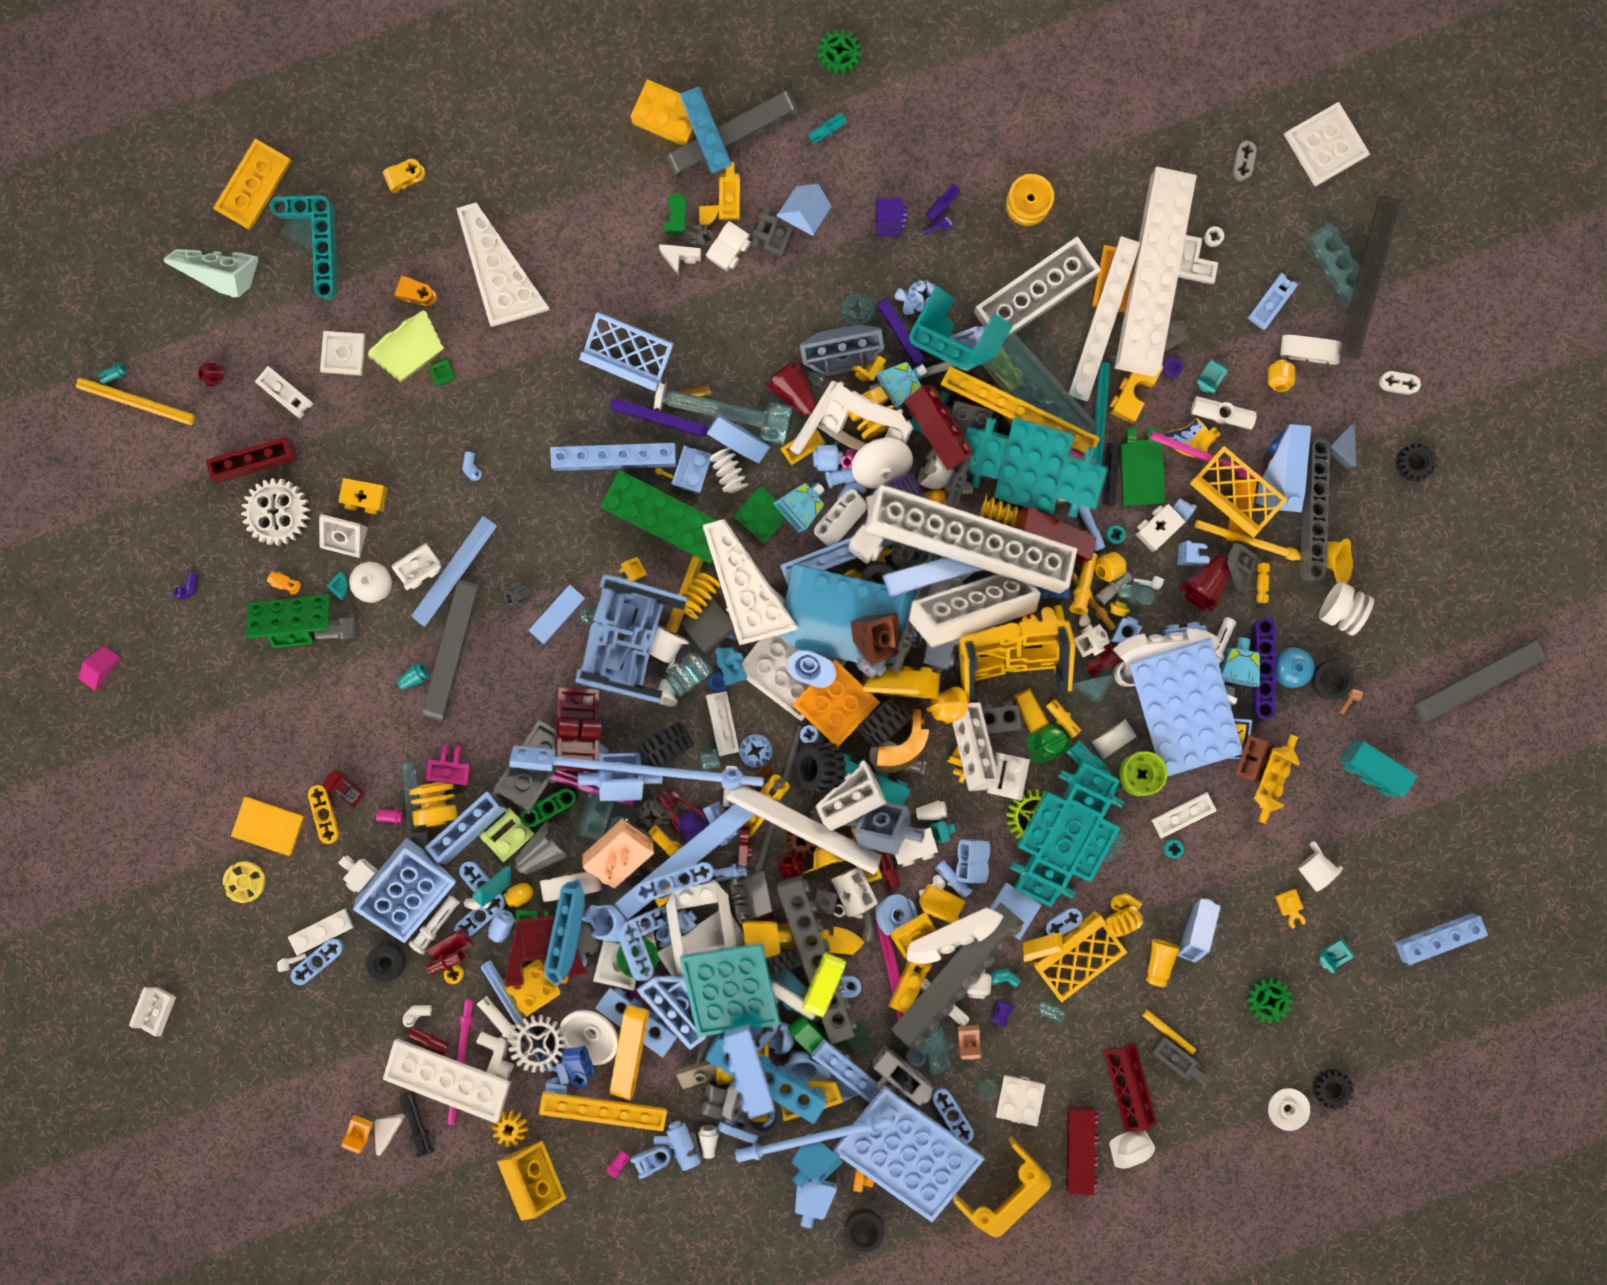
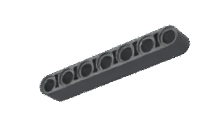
M785 91L719 126L717 130L726 152L736 147L737 143L741 144L754 137V134L757 133L758 135L771 128L772 124L777 125L788 119L789 115H795L799 108L791 93ZM697 139L673 151L666 157L676 177H680L683 175L682 173H688L701 166L700 163L707 162Z
M1323 438L1314 440L1309 445L1306 489L1302 507L1300 576L1307 582L1322 579L1327 571L1330 444ZM1315 446L1318 447L1319 453L1316 452ZM1314 466L1318 468V473L1315 472ZM1314 486L1318 489V494L1315 493ZM1313 506L1316 507L1317 514L1314 513ZM1313 527L1316 529V535L1313 533ZM1312 547L1315 548L1316 555L1312 553ZM1311 568H1314L1315 576L1311 573Z
M459 579L456 585L424 704L423 717L442 722L446 718L447 714H445V711H448L452 697L450 692L453 691L456 682V671L460 667L461 651H464L468 635L466 633L467 631L469 632L473 618L471 614L472 611H475L479 596L477 591L480 592V584Z
M1538 638L1527 642V645L1523 644L1510 651L1509 655L1504 654L1491 661L1492 664L1489 665L1487 663L1474 670L1473 674L1468 673L1455 680L1456 683H1450L1438 689L1437 693L1433 692L1420 699V702H1414L1412 706L1421 723L1428 722L1548 658Z

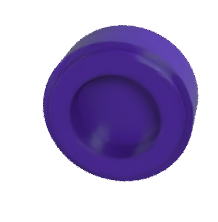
M1170 357L1162 364V372L1168 378H1176L1183 371V363L1177 357Z

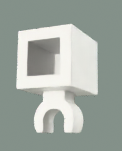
M346 855V857L344 856L338 862L349 871L343 880L347 882L346 886L353 892H361L378 872L364 858L355 863Z

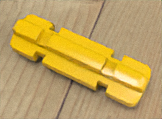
M1259 563L1257 565L1259 575H1257L1258 594H1256V602L1268 603V572H1270V565L1268 563Z

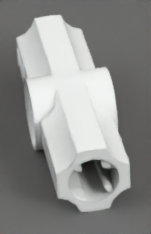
M1198 396L1195 397L1191 408L1192 415L1215 420L1219 424L1226 423L1252 430L1257 417V412L1235 407L1228 402L1220 403ZM1220 409L1227 411V418L1220 415Z

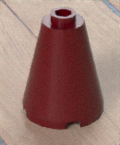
M796 358L793 360L795 363L793 366L788 363L771 376V383L766 381L764 385L801 417L806 415L808 418L818 403Z
M1217 555L1181 584L1180 592H1185L1184 598L1194 607L1202 611L1207 608L1210 609L1209 612H1213L1216 609L1231 575L1227 563L1228 556Z

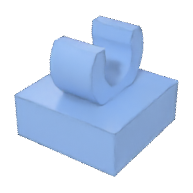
M562 1060L553 1065L551 1069H548V1072H557V1077L551 1078V1083H556L560 1080L561 1085L570 1082Z

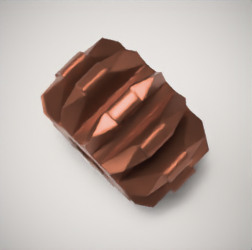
M785 833V836L791 838V840L784 841V845L792 844L787 851L790 853L795 849V857H798L799 851H802V857L806 858V850L811 855L814 853L810 846L818 847L805 840L807 842L805 845L802 843L798 845L796 843L798 835Z

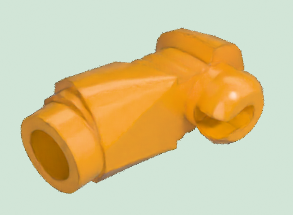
M272 571L268 576L267 582L272 587L281 590L285 589L291 595L297 594L300 590L299 581L290 580V577L280 572Z

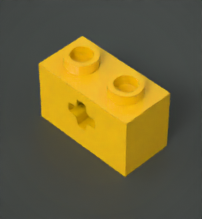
M343 478L338 503L345 505L344 509L357 511V507L364 508L366 513L377 515V511L384 512L388 488L383 485ZM360 495H367L366 499H359Z

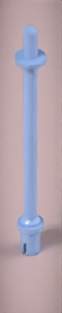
M870 1115L868 1116V1122L764 1146L759 1143H753L750 1147L736 1149L735 1156L739 1163L751 1159L761 1160L764 1154L868 1130L873 1135H876L877 1128L890 1126L894 1121L892 1117L875 1120L874 1116Z

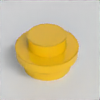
M1116 600L1115 603H1110V612L1122 617H1126L1130 609L1127 608L1128 604Z

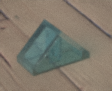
M1112 674L1072 683V688L1093 702L1100 703L1115 677Z

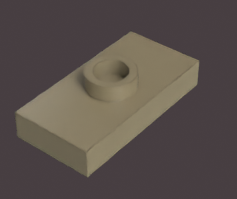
M705 1060L676 1070L682 1089L716 1079L717 1066Z

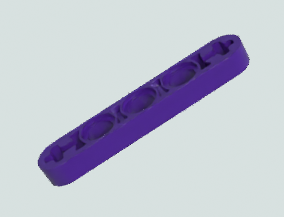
M612 398L609 407L610 410L635 418L639 416L642 420L655 424L659 422V425L675 430L679 428V431L705 438L708 427L618 399Z

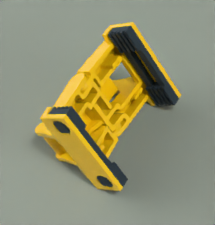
M1045 607L1041 611L1042 622H1039L1036 615L1030 613L1020 617L1018 624L1010 623L999 627L992 626L959 639L961 688L967 695L968 703H978L975 681L1003 675L1006 671L1020 672L1054 668L1059 692L1072 691L1075 642L1069 621H1058L1053 609ZM1042 644V648H1025L1026 646ZM981 654H986V655H988V656H984V657H981V658H980L979 655H981Z

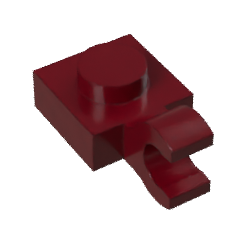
M1111 643L1103 646L1105 650L1095 655L1093 660L1088 661L1084 665L1091 677H1095L1102 667L1108 670L1122 660L1113 650L1115 647Z

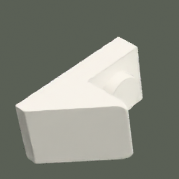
M659 245L660 253L678 275L681 259L689 264L701 261V248Z

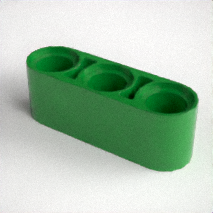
M566 788L535 804L531 811L536 816L534 823L527 821L525 809L520 815L521 823L526 827H533L564 811L577 802V792L572 788ZM565 792L571 793L573 797L571 803L563 801L562 797ZM546 802H551L554 805L552 813L545 811L544 805Z
M805 1015L800 1016L788 1026L791 1035L810 1054L823 1039L830 1043L827 1033L815 1021ZM837 1043L831 1044L842 1053V1050L840 1049Z

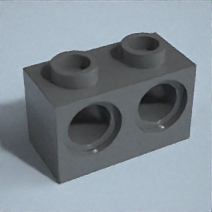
M1013 701L1000 703L1001 707L993 708L992 704L981 705L983 716L986 713H990L993 716V722L990 725H986L988 734L1022 730L1019 705H1013ZM1008 710L1014 716L1013 720L1009 723L1003 719V714Z

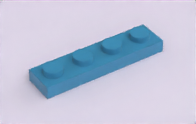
M700 87L681 93L679 97L711 173L713 174L730 167L732 164Z

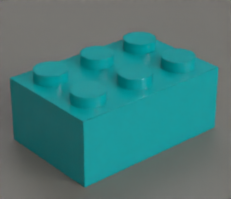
M1351 741L1339 760L1344 765L1342 768L1350 774L1360 775L1362 782L1370 786H1377V791L1386 797H1405L1417 778V775L1366 742Z

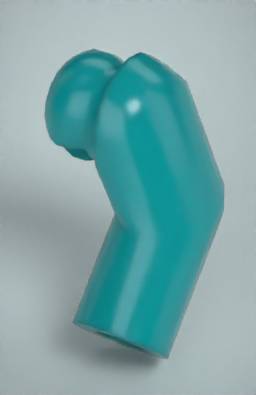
M1005 968L991 973V984L993 985L1007 981L1016 988L1021 982L1016 975Z

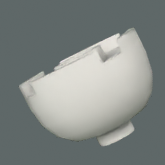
M932 449L925 458L929 459L925 469L921 467L918 483L930 489H941L949 482H953L956 471H954L955 468L947 471L935 450Z
M366 562L354 568L350 575L349 584L351 591L358 599L363 602L375 603L388 596L392 587V578L387 568L376 562Z

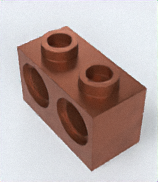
M1249 735L1235 775L1261 783L1270 759L1269 755H1271L1272 749L1276 745Z

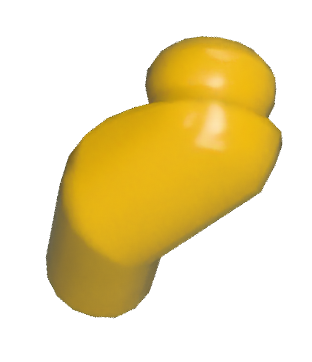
M1127 893L1116 895L1111 899V907L1117 911L1125 906H1134L1139 910L1142 902Z

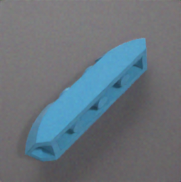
M579 879L567 882L561 887L544 968L546 978L556 986L568 974L575 957L585 905L584 891Z

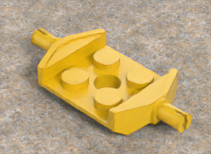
M1290 734L1286 746L1273 748L1271 755H1269V762L1259 789L1256 790V795L1254 796V799L1262 809L1258 819L1261 823L1266 824L1272 810L1275 811L1284 807V804L1278 802V798L1283 793V785L1290 774L1291 763L1298 766L1300 764L1294 752V747L1299 738Z

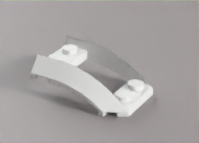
M839 382L829 395L831 400L822 422L817 426L837 441L857 451L867 443L857 440L842 431L850 411L865 419L889 426L885 438L898 439L905 444L913 429L909 420L906 422L901 409L897 411L876 404L856 391H849L843 387L844 383Z
M715 880L706 881L670 894L666 909L678 975L683 976L679 959L681 955L736 946L729 897ZM718 902L725 944L684 951L677 909Z

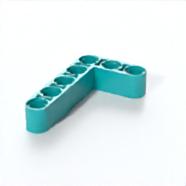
M324 196L275 197L270 202V210L281 219H311L314 290L319 297L325 300H333L338 295L335 207L333 203ZM325 202L327 207L324 211L320 212L319 206ZM302 203H306V209L303 212H299V206ZM281 204H285V210L279 213L278 207ZM327 223V230L320 232V226ZM328 244L327 252L321 253L322 245ZM328 264L329 271L326 274H322V267ZM329 285V293L323 295V287Z

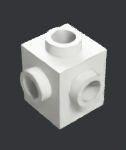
M1089 625L1080 630L1082 635L1074 639L1083 657L1091 653L1095 656L1105 650L1103 646L1110 643L1107 633L1102 629L1101 625L1094 628Z

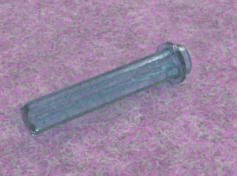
M415 763L402 764V768H400L403 770L407 829H417L419 825L413 824L412 812L418 810V804H411L410 800H416L417 795H409V790L417 788L415 773L417 767H415Z

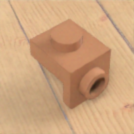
M979 1025L958 1026V1045L961 1059L972 1060L982 1057Z

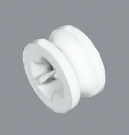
M1219 227L1209 228L1204 235L1205 243L1211 247L1218 246L1224 239V232ZM1214 232H1216L1219 241L1217 239L1215 241H1212V236L1209 235V233L1213 234Z

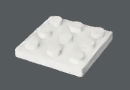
M1339 102L1284 134L1315 187L1370 155Z

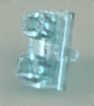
M1133 581L1132 586L1121 584L1119 597H1122L1123 600H1128L1133 606L1140 607V604H1151L1155 599V594L1151 588L1143 587L1140 582Z

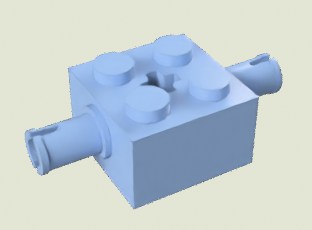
M639 753L599 754V761L641 765V755ZM600 769L597 770V773L578 772V786L597 785L599 787L600 801L642 800L644 784H662V776Z

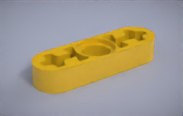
M315 785L309 789L308 798L318 836L323 843L331 844L338 840L340 833L329 791L322 785ZM317 788L318 791L323 792V795L320 796L321 803L326 801L327 805H320L316 807V804L320 803L318 797L314 798V793L317 792ZM322 808L329 811L327 820H322L319 817V811ZM330 821L332 825H328V829L334 832L331 840L329 837L324 836V833H327L326 826H321V824L329 823Z

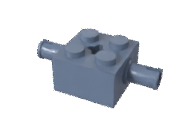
M959 638L933 647L926 641L921 664L933 668L932 672L939 673L941 676L942 671L948 669L949 666H953L955 654L952 651L953 647L958 645Z
M888 802L843 825L856 828L855 835L858 846L895 855L898 854L905 839L922 843V839L925 837V830L909 827L911 820L908 807Z

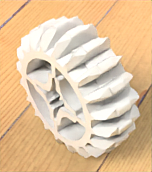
M531 1015L530 1023H528L526 1018H523V1027L518 1023L515 1025L519 1029L518 1033L511 1031V1034L516 1036L515 1040L509 1039L508 1041L509 1043H515V1047L509 1048L510 1052L516 1051V1054L512 1055L511 1058L514 1060L519 1057L520 1059L516 1065L520 1066L524 1062L523 1070L525 1071L531 1065V1072H536V1066H539L540 1072H544L543 1065L546 1064L547 1068L551 1069L550 1061L552 1060L557 1064L559 1061L555 1058L556 1054L558 1056L563 1055L558 1049L565 1048V1044H559V1041L564 1040L565 1036L558 1037L562 1029H554L558 1024L556 1021L549 1025L550 1017H547L545 1022H542L543 1015L538 1016V1021H535L534 1015ZM533 1026H543L546 1028L544 1032L537 1036H534L527 1030ZM550 1033L554 1039L552 1052L549 1051L545 1044ZM522 1035L529 1042V1046L524 1054H522L520 1049ZM529 1036L536 1040L542 1038L541 1047L545 1051L538 1047L532 1049L533 1040L529 1038ZM538 1051L547 1057L541 1061L528 1060L531 1055Z

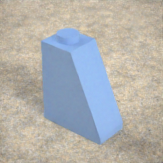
M1200 899L1194 904L1179 945L1181 949L1177 956L1197 962L1210 952L1221 906L1214 904L1210 899Z

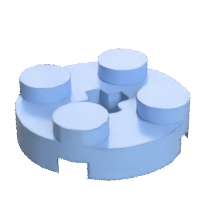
M903 895L887 896L876 906L877 923L883 933L891 936L890 933L917 917L914 903ZM894 911L900 912L899 921L893 918Z

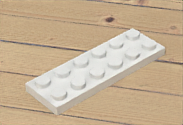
M400 1039L394 1040L383 1080L494 1123L500 1120L511 1083L508 1080Z

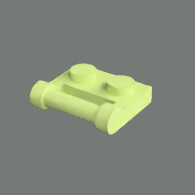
M511 807L488 830L479 834L480 838L503 862L535 835L529 827L521 823L519 815ZM512 819L516 824L495 842L491 837Z

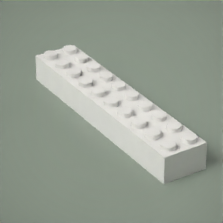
M1157 166L1151 175L1138 241L1140 246L1134 262L1115 369L1155 377L1161 370L1197 175Z
M880 485L873 494L864 529L866 532L1059 594L1069 588L1077 548L884 485Z

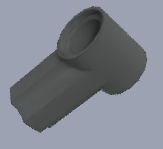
M340 618L335 621H329L328 630L314 631L315 637L320 640L338 638V640L357 639L356 618Z

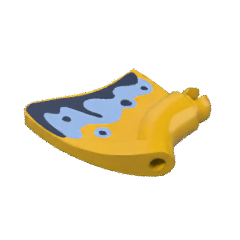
M1197 418L1185 428L1169 431L1163 435L1208 453V448L1216 441V438L1220 437V432L1217 431L1216 427L1211 428L1209 431ZM1175 449L1176 451H1178L1179 453H1181V454H1183V455H1186V456H1189V457H1194V456H1192V455H1189V454H1187V453H1184V452H1182V451H1179V450Z

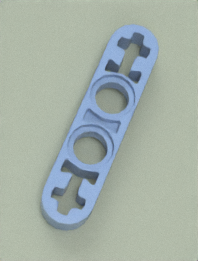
M704 862L643 882L636 887L635 896L639 901L646 902L706 882L714 876V868L710 863ZM702 866L705 869L709 868L710 872L707 873V878L704 875L696 877L698 881L695 882L691 869H694V873L702 870ZM681 873L689 874L690 882L687 885L680 883L679 876ZM666 879L670 882V889L668 891L660 889L659 883L661 880ZM652 882H655V890L658 895H655V891L648 893V898L640 894L643 886L645 889L654 887Z

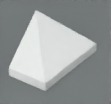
M1125 719L1091 743L1102 759H1105L1136 738L1137 735Z
M402 1113L377 1119L374 1122L377 1155L380 1156L385 1151L406 1115Z

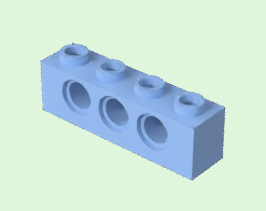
M1471 913L1396 941L1395 945L1402 962L1411 965L1486 937L1488 934L1481 916Z
M611 985L595 1009L622 1027L625 1012L618 1011L616 1004L623 1002L626 1006L630 1004L643 1008L644 1004L636 998L630 999L625 995L627 992L622 988ZM650 1010L644 1044L663 1058L678 1036L667 1024L659 1020L660 1016L656 1012ZM658 1027L661 1034L653 1036L650 1033V1028Z

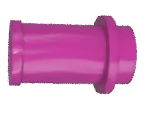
M853 448L848 449L841 459V465L846 469L848 467L851 468L852 461L858 451Z
M398 808L396 810L378 809L376 821L399 825V823L404 821V811Z
M620 1149L611 1164H607L606 1172L614 1178L617 1175L620 1176V1171L631 1156Z

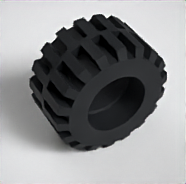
M894 695L868 715L858 725L857 729L873 748L878 747L903 727L913 714L900 698Z
M676 722L639 744L637 750L647 766L661 767L691 749L694 742L683 723Z
M809 742L806 745H802L800 750L797 751L793 770L795 771L794 778L797 780L796 784L802 792L808 795L829 794L834 788L837 789L845 781V756L841 754V749L836 744L831 742Z

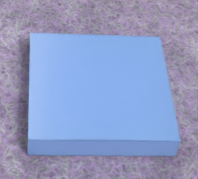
M1005 882L989 909L994 911L1001 902L1019 917L1024 924L1020 933L1014 937L1020 940L1042 904L1016 891L1013 886Z

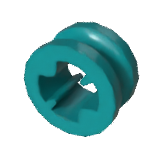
M1118 525L1110 527L1106 532V538L1111 544L1121 543L1126 536L1123 527ZM1116 529V532L1120 531L1121 533L1117 541L1116 538H1111L1112 530Z
M1169 840L1164 845V852L1168 857L1176 859L1182 856L1184 846L1177 840ZM1173 843L1179 848L1175 855H1172V852L1169 851V846L1172 847Z

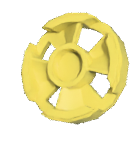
M248 861L238 862L230 866L223 877V885H225L227 891L225 893L233 901L239 903L255 900L264 891L265 875L255 863ZM241 866L242 874L237 876L233 870ZM255 871L259 873L261 878L252 879L250 875ZM231 885H235L237 888L233 893L229 888ZM248 889L254 893L250 898L247 892Z

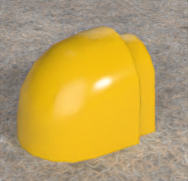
M519 883L509 888L505 892L504 897L509 907L515 906L517 908L531 900L533 889L527 883Z

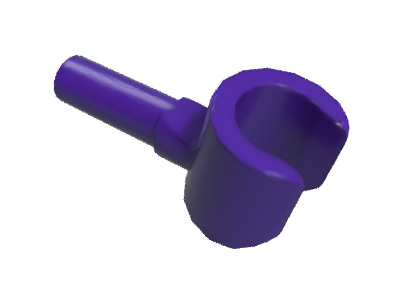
M943 217L938 223L923 230L925 234L940 227L947 231L953 226V223L948 217Z

